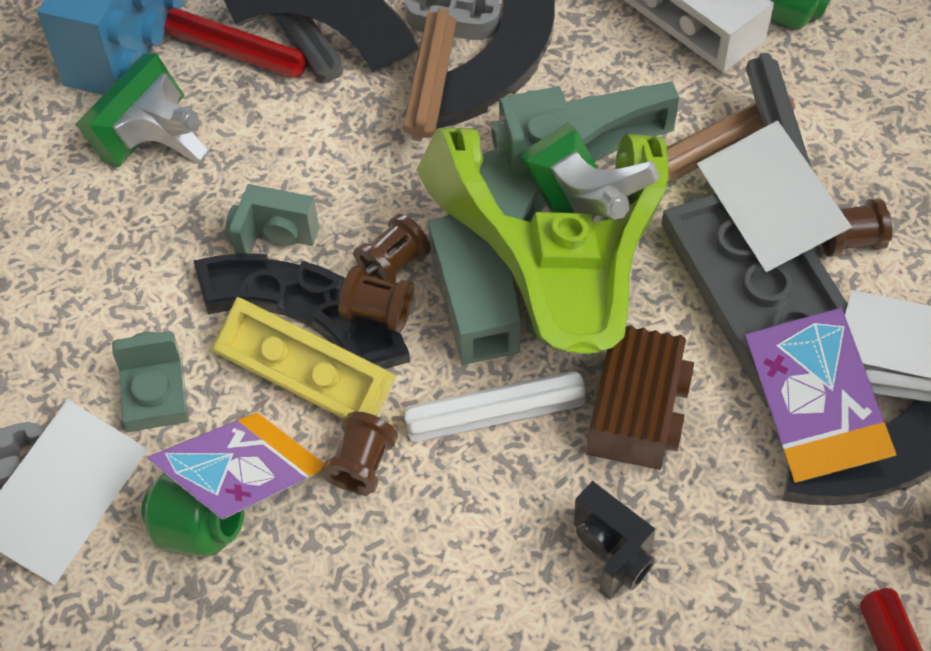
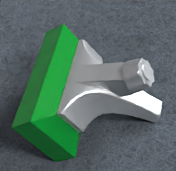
M142 54L75 124L101 160L114 167H120L141 143L147 141L162 143L196 163H201L209 154V149L193 133V131H197L200 123L198 113L194 112L191 108L177 105L185 95L157 54Z
M569 123L564 124L519 154L551 213L592 214L594 223L607 219L616 220L624 218L625 214L630 210L627 197L656 183L660 176L652 161L619 169H598L577 129Z

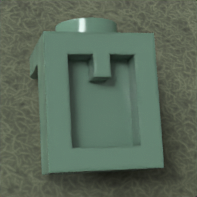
M511 96L499 98V120L491 122V137L496 156H506L512 177L529 175L519 154L564 124L569 123L572 125L567 109L562 108L518 116Z
M247 184L239 205H233L230 208L225 228L227 238L232 240L235 254H251L259 235L265 236L269 241L280 246H291L294 243L313 246L320 229L314 196Z
M171 331L159 333L141 332L129 338L114 340L112 342V353L120 373L122 419L126 431L133 432L189 422L183 359L174 333Z

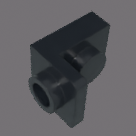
M591 481L575 499L573 525L577 527L576 533L579 539L592 552L602 557H606L609 553L613 555L602 569L599 591L610 600L623 585L631 591L634 590L652 569L656 560L651 555L656 529L594 481Z

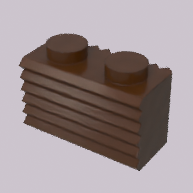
M630 325L625 328L624 338L614 347L607 349L589 427L586 455L661 470L665 449L678 452L685 414L672 411L675 396L688 398L695 363L682 360L686 343L685 337L681 334L673 336L669 332L661 334L657 330L649 332L644 327L636 329Z

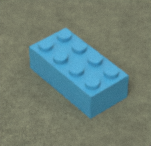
M44 0L37 10V14L63 86L104 95L142 54H148L152 45L158 46L161 43L165 33L164 24L168 11L172 8L181 9L185 0Z

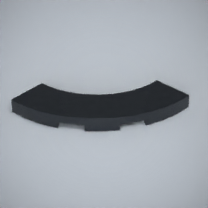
M224 0L234 23L239 26L256 19L275 15L305 16L323 22L341 33L358 49L373 73L381 71L419 52L420 45L401 16L385 0Z
M502 0L503 15L499 28L492 40L474 58L447 72L436 129L462 123L486 113L488 107L498 102L499 98H504L509 93L515 94L530 80L538 70V64L544 56L548 45L551 44L554 30L555 0Z
M229 254L193 260L208 315L230 311L236 297H239L269 312L298 320L316 330L328 341L384 369L410 362V353L400 332L388 330L387 324L355 316L350 321L339 316V298L345 278L324 267L307 261H302L299 265L286 261L269 260L268 254Z
M914 400L899 416L885 424L897 456L797 483L794 482L788 464L783 501L808 505L858 504L866 502L868 498L886 495L900 489L905 491L928 479L931 476V402Z

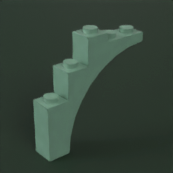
M673 81L640 86L635 89L599 96H588L566 102L560 86L530 90L507 96L512 97L518 116L566 108L572 126L577 129L594 163L618 151V143H620L625 134L659 136L673 132L679 104V95ZM494 150L482 153L483 163L480 167V174L498 207L507 216L531 222L535 213L542 212L547 204L530 174L512 177L505 155L496 156ZM450 214L428 220L429 242L431 246L430 255L461 364L466 365L520 353L521 319L514 288L515 277L510 268L488 242Z

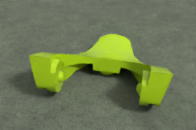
M437 128L416 171L429 195L445 212L488 242L510 268L524 298L537 338L555 350L581 354L598 353L610 349L624 338L629 308V277L637 244L654 218L667 188V144L663 137L625 134L620 143H618L615 169L652 161L660 174L656 183L628 196L630 210L625 214L624 218L616 220L607 219L594 223L592 214L536 212L531 222L505 215L496 204L486 182L480 174L483 154L480 150V137L477 128Z

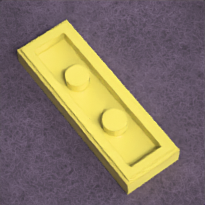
M236 297L211 349L212 352L343 419H345L348 413L354 411L378 416L397 377L396 374L239 297Z

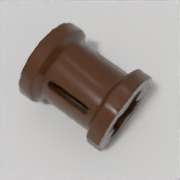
M881 198L868 199L864 206L840 209L852 228L821 243L827 257L840 256L843 249L871 245L874 250L886 249L892 239V220L885 201Z
M398 213L389 220L386 231L370 244L362 243L357 246L353 251V256L357 266L366 270V275L396 283V275L414 259L422 260L427 257L431 252V246L421 227L413 219ZM393 248L397 249L392 255L387 254Z
M353 266L349 270L341 289L338 307L339 316L349 321L358 316L387 324L388 330L401 333L410 315L414 299V283L406 280H400L399 283L372 277L366 275L364 268Z
M354 411L346 415L342 423V429L345 432L335 456L325 461L321 471L323 477L330 484L347 491L368 496L374 493L378 486V478L375 474L385 451L391 450L395 446L398 435L394 427L385 420L373 414Z

